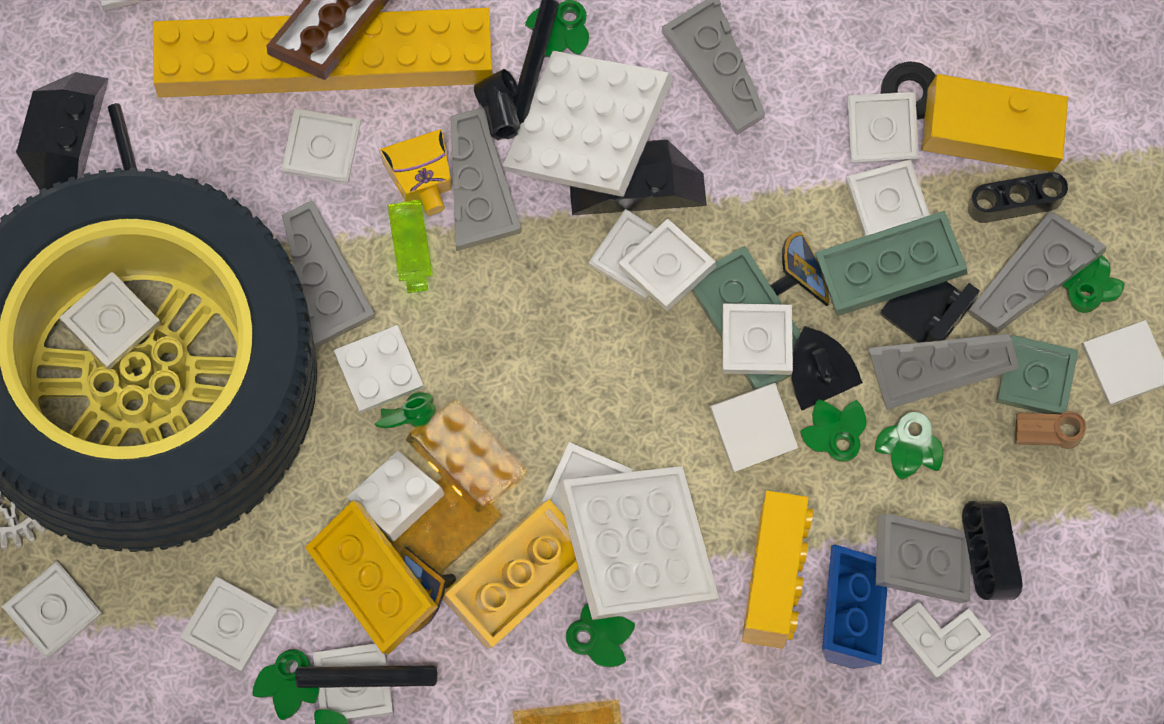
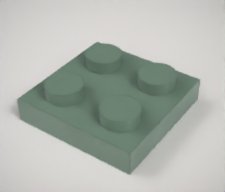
M1011 335L1019 369L1002 374L996 403L1043 414H1062L1067 412L1079 350Z

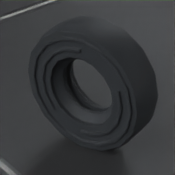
M912 61L899 63L885 75L882 80L880 94L898 93V87L904 81L910 80L919 83L923 89V96L916 102L917 120L923 119L926 112L927 90L936 74L931 68L922 63Z

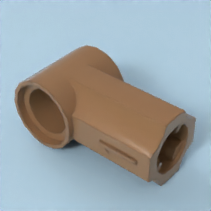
M1067 411L1062 414H1016L1015 439L1016 444L1048 445L1072 449L1080 444L1086 431L1084 418L1079 413ZM1070 424L1076 428L1078 434L1074 437L1065 436L1061 432L1060 426Z

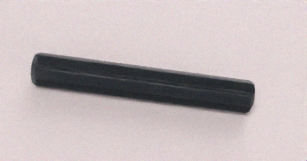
M542 0L540 3L517 85L518 95L514 97L520 125L524 123L530 111L559 7L557 0Z
M434 665L298 667L295 671V684L298 688L435 686L438 680L437 667Z

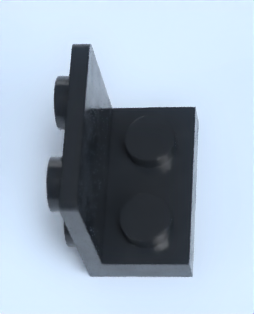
M945 281L890 299L881 310L880 315L917 343L942 341L949 337L975 303L980 290L968 283L961 292Z

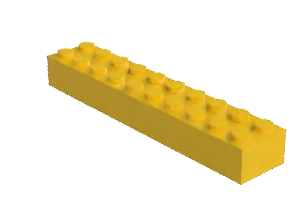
M489 8L380 12L326 80L267 55L266 45L290 16L153 21V84L158 98L474 85L492 75Z

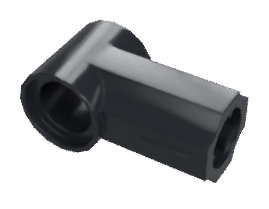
M502 69L474 84L475 96L479 104L485 109L490 135L496 140L511 139L518 135V130L520 129L514 97L518 95V86L511 73L506 69Z

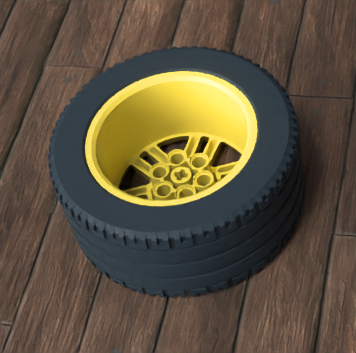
M115 168L114 172L108 173L106 170H99V173L92 175L89 172L83 174L84 177L75 179L74 176L68 178L67 182L60 183L59 181L53 184L54 188L40 190V194L34 197L29 196L25 199L26 203L21 206L17 204L12 208V212L8 215L4 214L0 218V492L10 502L12 501L21 512L32 520L40 522L39 524L47 530L61 537L67 535L69 540L91 547L92 544H96L99 549H111L122 552V548L128 549L130 552L144 550L149 552L157 547H160L161 550L174 546L180 547L183 546V542L191 540V543H194L203 537L212 536V531L218 528L222 531L231 523L239 521V516L244 512L246 515L250 513L257 504L259 505L264 500L263 496L266 493L270 494L274 487L284 478V470L289 471L294 459L297 457L300 450L299 445L303 444L310 426V416L313 414L317 384V362L308 305L300 279L277 238L273 239L274 236L270 229L257 216L253 218L251 211L246 206H242L235 198L228 199L225 192L220 189L218 191L207 183L203 186L195 178H185L182 174L178 173L172 176L169 175L168 171L164 170L155 172L153 169L145 168L144 172L138 171L137 168H130V170ZM111 272L122 282L153 280L170 283L173 286L171 292L155 314L160 320V325L147 336L146 342L135 346L109 370L90 351L44 347L46 337L59 317ZM192 294L199 296L201 303L177 332L169 330ZM216 313L220 314L230 328L237 343L236 357L191 356L187 349ZM164 353L177 354L176 359L171 362L160 360ZM140 367L142 374L135 376L132 371L134 368ZM37 368L82 371V376L80 378H38ZM195 377L229 378L226 386L222 387L197 384ZM105 381L114 383L113 388L108 392L97 391ZM171 384L175 387L174 391L169 395L157 393L162 385ZM88 398L90 405L70 432L67 433L51 423L42 414L38 399ZM138 399L143 401L142 406L135 411L126 409L127 403L131 400ZM189 403L212 405L191 425L183 413ZM102 421L109 423L108 429L98 444L87 442ZM170 424L175 434L163 439L159 429ZM127 432L141 433L146 443L137 446H119Z

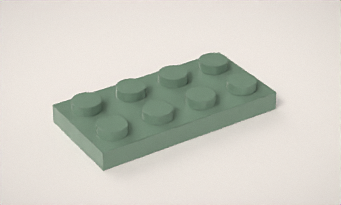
M945 211L815 252L817 263L837 316L968 274L967 266Z
M745 246L716 261V268L691 290L721 339L723 304L783 305ZM793 320L792 355L795 344L801 334ZM744 374L753 390L771 383L778 384L791 376Z

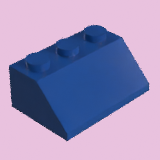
M836 544L831 545L822 645L826 662L851 669L881 665L887 587L876 585V557Z

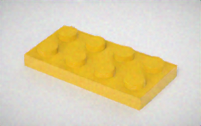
M352 500L305 546L307 552L383 654H390L438 608L407 564L358 501Z

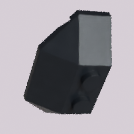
M74 72L33 90L16 154L39 190L44 188L49 190L54 188L53 184L59 181L60 183L67 182L68 178L74 176L75 179L83 177L108 78Z
M668 139L646 142L623 197L569 186L572 216L624 212L625 209L628 211L707 206L704 173Z

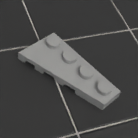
M705 0L662 26L661 32L735 134L738 135L764 119L765 111L753 81L747 73L740 49L736 46L729 22L721 9L720 0Z
M483 107L452 115L451 140L456 251L520 234L521 226L493 138L490 135Z
M311 200L283 214V223L294 268L300 279L308 305L315 348L374 319L375 314L314 202Z
M1050 210L969 309V315L995 333L1000 332L1106 252V246Z
M1009 334L868 348L887 410L1019 369L1013 342Z

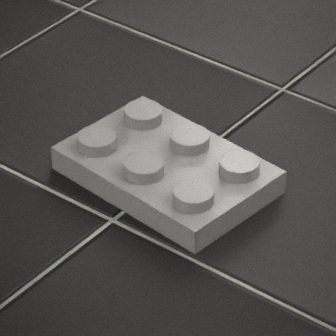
M886 513L877 516L876 585L957 603L970 601L971 564L964 531Z

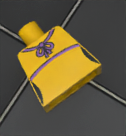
M441 129L380 149L382 163L407 205L421 200L426 215H435L445 209L440 194L451 190V178Z

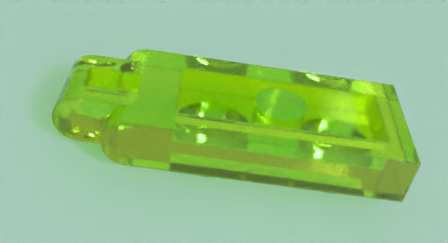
M421 200L389 204L387 207L399 282L406 281L408 294L427 291L426 277L433 276Z

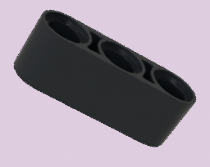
M1048 172L982 184L974 190L968 204V213L973 220L979 223H988L1049 212L1050 210L1053 211L1062 204L1068 191V183L1061 174ZM1043 188L1054 189L1058 196L1050 197L1046 195ZM1019 194L1024 198L1025 202L1017 203L1011 199L1010 195ZM987 200L991 203L992 208L984 209L978 205L977 201Z
M969 501L963 508L962 522L976 592L983 600H1015L1022 592L1023 583L1008 508L1001 501Z

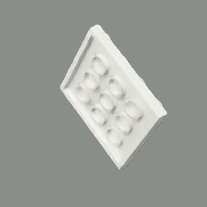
M553 51L535 90L528 116L524 123L520 125L518 135L515 136L502 165L503 168L517 175L623 197L671 86L672 76L669 72Z
M683 466L566 479L557 484L592 620L706 604L719 599Z

